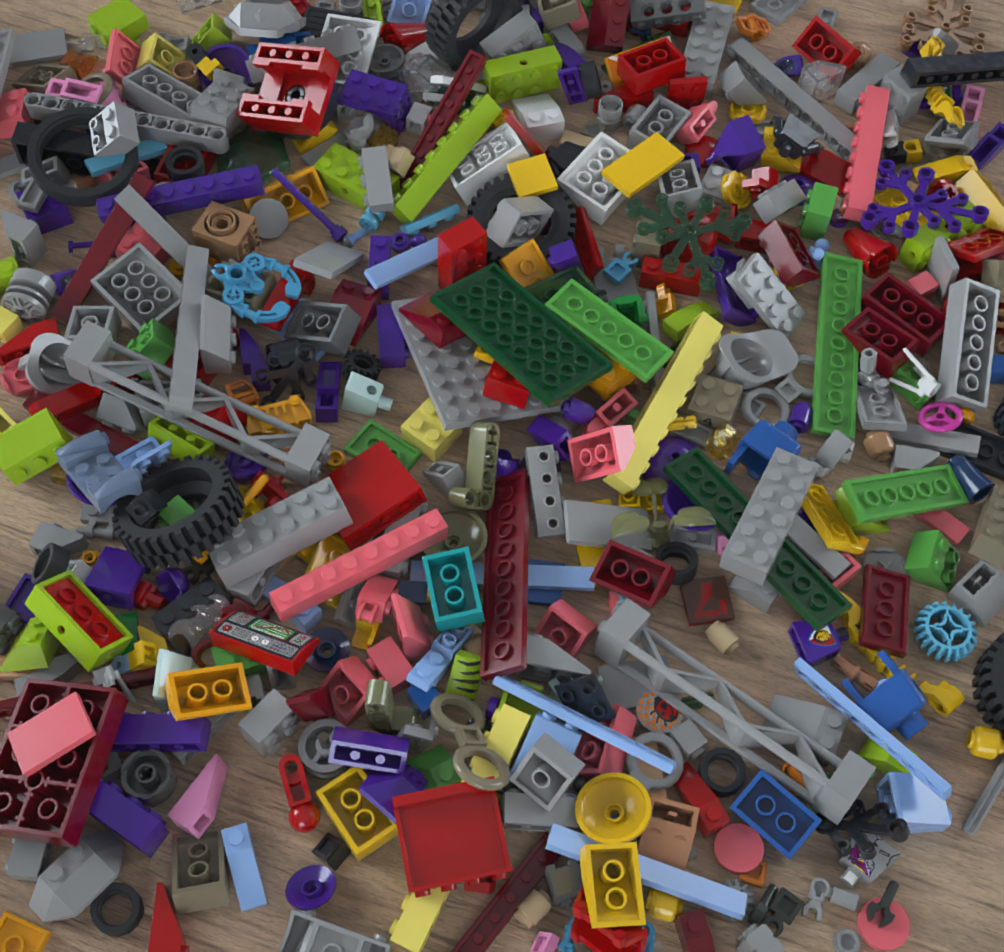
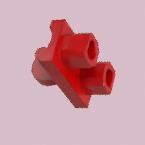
M261 470L250 482L251 486L249 487V489L261 477V475L264 474ZM270 473L268 475L269 481L254 497L257 499L261 493L268 498L264 503L265 508L290 496L285 492L287 487L281 483L285 478L283 475L276 479Z

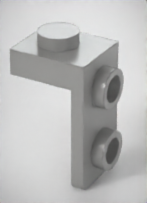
M838 429L833 431L815 456L807 459L819 464L815 478L828 476L853 444V440Z

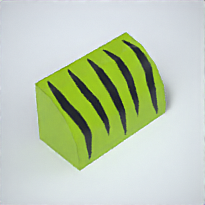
M461 649L456 653L445 693L462 695L475 702L481 682V655Z

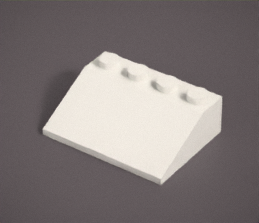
M327 14L322 32L332 29L334 33L340 31L341 26L351 24L352 27L356 26L363 47L361 51L336 58L340 63L335 80L338 91L341 90L352 69L368 73L382 21Z
M505 122L479 139L449 177L465 204L469 205L472 197H477V190L479 188L484 190L486 182L489 181L493 185V178L499 176L501 181L504 180V174L508 173L507 164L530 158L515 131Z
M602 131L556 181L578 207H584L588 217L600 225L606 221L626 198L621 191L601 175V172L608 165L630 151Z

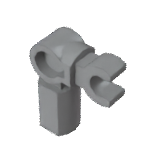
M866 348L861 353V371L858 372V381L864 386L873 387L879 395L883 396L889 392L885 387L890 382L885 378H880V374L876 371L878 352L872 348Z
M815 878L808 886L807 899H809V902L804 905L801 914L805 917L808 909L811 908L815 910V921L818 922L823 915L820 906L824 904L826 898L831 903L854 911L857 907L859 894L836 885L831 887L824 878Z

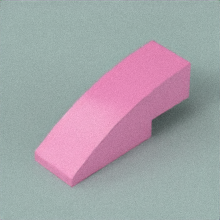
M51 77L45 94L97 104L103 91V86L67 77L65 80Z
M971 84L966 85L959 105L966 121L978 120L986 88Z

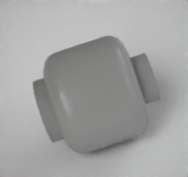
M640 104L631 105L622 117L624 128L630 131L647 108Z

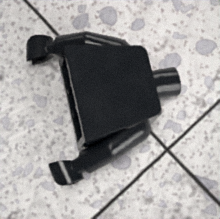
M775 113L769 124L774 126L773 135L775 140L773 145L779 149V155L783 158L789 156L793 160L800 156L806 157L811 154L817 157L824 149L821 144L814 142L820 134L791 113L788 114L785 120Z
M565 141L557 148L553 145L547 147L548 162L556 181L586 146Z

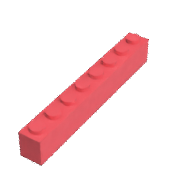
M868 84L865 92L862 91L859 96L858 103H861V106L858 107L856 118L859 119L854 126L853 132L856 133V136L852 139L851 147L853 151H851L848 163H851V166L847 169L846 178H848V182L845 183L843 194H846V196L843 198L840 207L843 210L842 218L861 222L862 214L867 211L868 205L873 203L890 89Z
M436 508L269 592L271 605L283 623L447 539L448 525Z

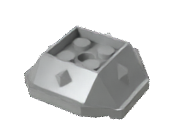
M243 0L240 3H235V9L230 14L224 16V24L231 29H235V33L239 36L280 38L284 36V33H292L306 26V17H302L288 0Z

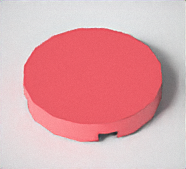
M19 357L11 360L3 367L4 370L0 374V380L3 388L9 394L24 397L31 395L35 388L28 382L25 371L17 369L19 359L21 358Z
M731 823L717 833L713 844V851L716 861L725 871L735 875L746 874L755 871L762 862L764 843L759 833L751 826L742 823Z
M876 897L867 901L859 909L856 919L857 930L870 947L878 951H892L900 947L907 940L910 931L909 918L905 910L896 901H892L889 907L890 912L895 915L892 923L878 928L883 918L882 910L876 912L873 920L868 922L866 909L871 901L879 903L882 898Z

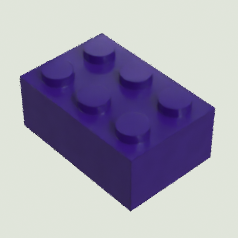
M100 780L89 811L93 818L150 858L170 834L165 827L167 822L151 808L146 812L147 808L131 794L127 795L117 784L111 780L108 783Z

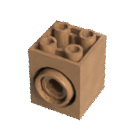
M214 201L210 202L192 228L195 246L208 248L209 257L218 259L219 264L222 261L228 262L230 258L241 263L252 251H257L261 244L254 216Z

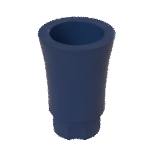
M963 454L953 456L946 463L950 464L970 504H975L986 498L995 485L970 460H967Z

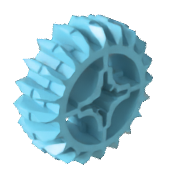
M936 601L932 605H926L923 610L919 611L917 618L914 620L915 627L912 633L917 635L915 642L922 643L919 646V650H927L926 656L933 654L935 655V661L942 657L944 663L949 662L950 659L954 663L959 659L966 658L968 653L973 651L974 645L978 640L975 638L978 635V630L973 629L976 626V622L969 621L971 614L965 615L963 613L964 607L958 610L955 603L948 606L946 601L941 604ZM939 618L938 623L929 625V620ZM961 639V644L951 645L953 640Z

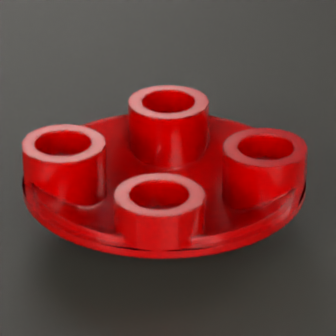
M704 135L698 143L686 144L685 153H698L701 168H709L704 159L712 155L711 152L714 151L718 140Z

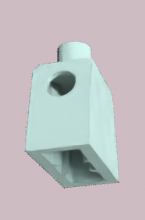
M352 371L344 391L341 409L373 417L376 414L377 408L390 411L394 399L382 395L383 384Z

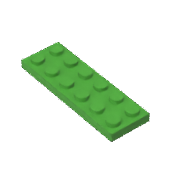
M572 278L545 303L548 309L581 337L645 383L673 355V350Z
M950 464L845 480L841 484L859 524L961 507L969 502Z

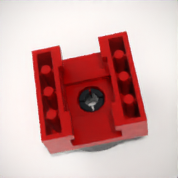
M259 42L253 65L266 71L259 95L243 93L236 115L253 129L278 132L288 139L302 140L311 136L318 137L319 132L332 120L338 105L339 93L335 80L340 63L326 48Z

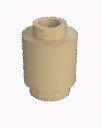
M719 620L714 622L705 632L708 640L723 655L727 653L732 655L740 647L738 644L740 638L725 623H721Z
M533 889L516 907L518 910L514 913V916L527 929L532 925L536 926L552 908L549 903L552 899L542 889L539 891Z

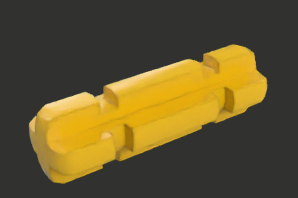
M694 415L686 416L685 419L684 417H676L668 425L667 429L675 431L686 429V427L688 429L696 428L697 418Z

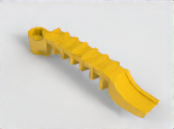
M932 36L920 49L921 57L941 56L945 44L938 37ZM942 86L927 87L925 98L928 99L927 103L931 106L930 110L934 114L945 118L948 123H954L962 129L965 126L962 109L958 106L952 107L955 101L946 95Z
M841 592L853 605L848 612L841 616L844 627L849 634L850 644L853 643L858 648V652L862 653L867 658L868 663H872L879 673L882 672L887 679L891 678L894 674L877 655L878 651L858 646L859 629L857 626L860 622L861 607L853 599ZM891 655L890 657L896 662V657ZM905 664L899 666L900 669H907ZM913 672L910 675L915 681L917 675ZM926 680L918 685L928 699V703L942 716H948L964 702V696L961 691L945 680H942L937 686L928 683Z

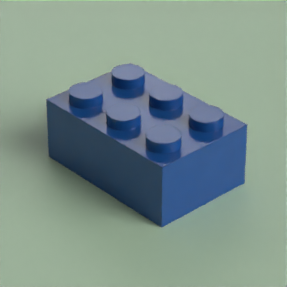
M763 769L759 771L729 807L788 860L792 858L822 821Z

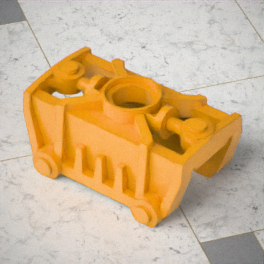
M298 395L290 396L288 400L260 407L258 405L252 406L299 429H302L305 423L313 426L311 413ZM247 414V431L249 436L288 434Z

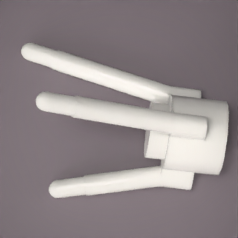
M903 348L904 353L916 365L913 367V370L921 377L917 383L919 388H915L892 377L889 378V381L917 393L920 397L924 395L932 397L940 389L941 384L928 373L907 348Z

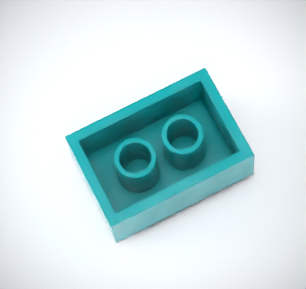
M466 546L422 556L438 632L485 622L469 547Z

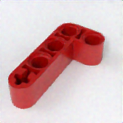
M292 259L289 265H291V269L300 280L301 294L297 300L287 298L285 296V286L288 281L281 277L262 311H271L275 303L283 301L290 306V312L283 320L258 324L280 332L302 294L308 296L312 294L316 283L315 274L294 267V259Z
M80 382L35 401L29 406L28 412L32 416L47 407L60 423L99 406L103 392L106 391ZM112 382V383H109V384H111V385L117 387V384H118V383Z

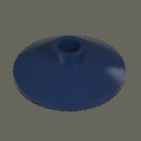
M323 627L309 634L320 638L321 641L306 661L307 665L313 670L328 673L338 660L349 657L350 643L342 631L332 627ZM325 650H330L331 654L325 656L323 655V652Z

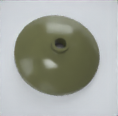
M448 507L438 510L448 525L447 539L423 550V554L427 556L468 546L472 563L483 554L487 546V529L482 519L474 512L464 508Z

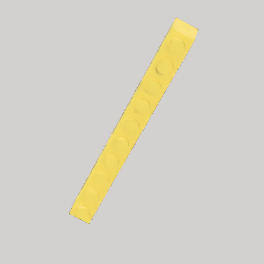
M704 311L693 319L632 426L636 447L625 470L606 475L602 479L622 495L630 490L634 491L641 482L639 480L640 475L644 474L649 468L650 463L648 461L650 457H653L659 450V441L663 440L669 431L667 429L668 425L676 419L678 415L676 413L677 409L687 399L685 394L695 385V376L702 372L704 360L710 357L713 352L712 346L722 336L720 331L723 325Z
M503 704L501 710L497 708L493 714L491 722L494 724L491 731L486 730L483 736L487 742L486 747L498 753L510 766L531 722V716L507 704ZM473 756L469 765L472 768L471 772L482 778L494 776V778L499 777L498 770L491 762L482 757ZM441 887L431 889V895L415 898V893L407 894L400 908L404 910L400 919H395L390 927L389 934L392 935L390 941L411 952H422L450 891L441 892Z

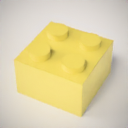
M429 397L401 425V438L422 451V455L432 462H436L462 435V428L444 431Z

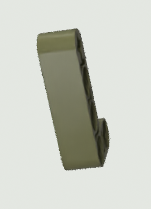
M474 422L472 424L469 434L465 488L453 487L450 490L448 501L452 507L489 510L492 507L500 429L496 423Z
M379 679L368 681L365 710L370 728L386 735L396 736L405 724H418V709L394 705L391 684L389 682Z

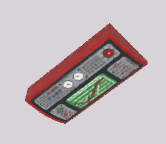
M240 609L225 616L209 632L213 646L294 676L321 642L320 638Z

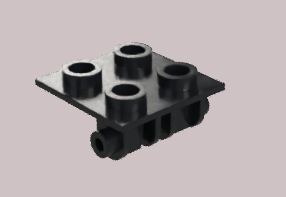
M595 673L577 679L570 676L564 680V683L554 686L563 705L597 722L616 717Z

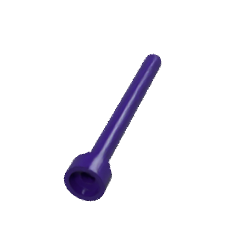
M272 169L271 174L330 230L331 238L335 242H340L348 231L343 226L335 225L278 169Z

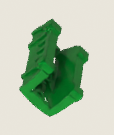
M622 295L609 300V303H607L639 327H642L643 324L649 321L640 295Z

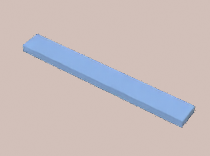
M411 561L410 581L427 582L423 561ZM472 563L477 587H483L484 563ZM528 565V589L594 591V583L589 581L595 567Z
M799 657L794 662L795 672L802 680L838 711L849 716L848 719L937 796L945 801L951 796V785L802 658Z
M506 675L495 676L493 685L668 774L675 771L678 764L676 761Z
M553 823L545 849L580 861L579 850L584 845L599 843L589 839L585 834ZM638 854L641 884L742 920L745 916L746 893Z

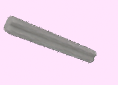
M1004 757L962 826L963 832L970 836L977 833L1004 786Z

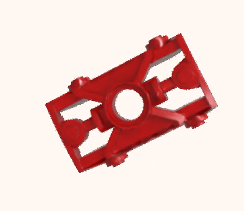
M584 888L580 890L573 905V915L575 918L571 925L570 938L576 943L582 942L594 952H645L648 930L646 928L629 926L592 929Z

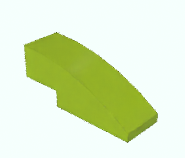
M707 302L691 304L665 318L662 324V332L675 342H678L684 337L693 319L704 311L716 319L720 316V312Z

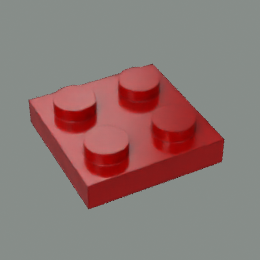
M707 77L669 79L666 98L687 110L693 106L701 105L707 88Z

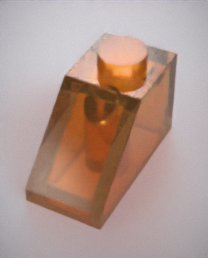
M68 50L59 64L71 66L78 80H81L89 75L99 57L82 51Z

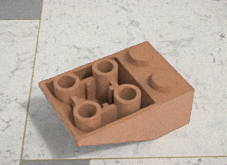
M650 795L652 805L651 818L646 829L638 836V854L685 871L696 832L700 808Z

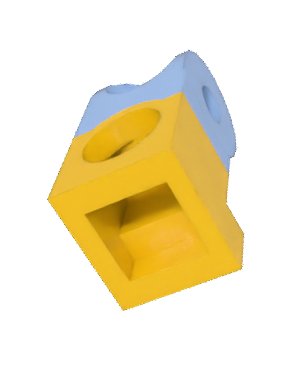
M143 640L134 643L135 650L124 656L117 655L112 660L113 670H119V673L123 674L156 667L158 659L157 645Z

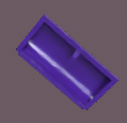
M715 245L708 257V266L713 275V284L718 294L717 299L723 312L722 317L725 322L734 326L745 327L757 322L756 318L759 314L754 308L748 309L726 280V276L736 270L737 262L743 259L741 255L738 257Z

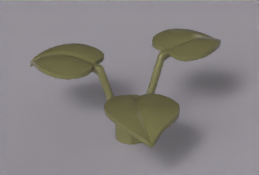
M651 477L640 480L639 486L634 491H631V493L637 496L651 495L655 522L650 527V520L646 516H640L636 512L621 513L615 516L611 522V534L613 539L621 535L638 533L647 529L652 546L659 548L669 542V535L673 534L674 524L684 527L716 525V520L705 508L692 506L682 508L678 511V515H673L668 527L664 521H659L655 496V494L665 493L668 489V484L662 478Z

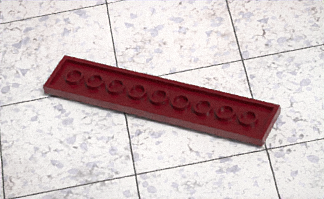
M526 468L496 478L493 505L489 510H486L488 539L485 548L483 614L485 622H482L480 678L484 681L494 679L495 676H504L527 668L530 476H528Z

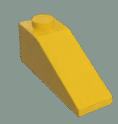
M963 155L948 157L915 167L912 170L918 184H920L917 179L919 170L923 167L932 168L935 171L933 182L929 185H933L935 182L943 179H950L952 184H954L972 168L977 172L979 171L974 159L971 156Z

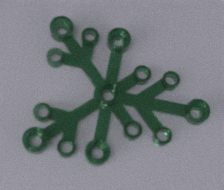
M659 193L655 201L662 215L643 207L638 199L630 200L626 205V214L629 217L637 218L642 215L657 222L654 224H648L647 222L639 223L637 233L640 236H647L649 233L657 232L655 241L660 245L680 239L672 253L663 258V270L668 273L677 271L679 266L678 258L687 243H689L694 256L689 263L684 265L683 273L687 277H692L695 275L698 266L701 273L699 286L707 291L712 290L717 281L715 274L709 271L707 265L711 266L713 270L719 271L723 268L724 259L720 256L712 258L702 253L697 242L698 236L717 231L728 236L732 241H738L741 238L742 231H747L752 222L751 216L746 212L738 214L736 218L726 220L731 215L732 207L729 204H722L719 215L714 223L699 226L705 214L712 213L715 207L714 199L708 195L699 200L698 211L691 222H689L686 215V204L682 201L676 202L674 213L678 216L680 223L674 221L667 204L668 196L665 193ZM672 229L674 232L667 233L664 230Z

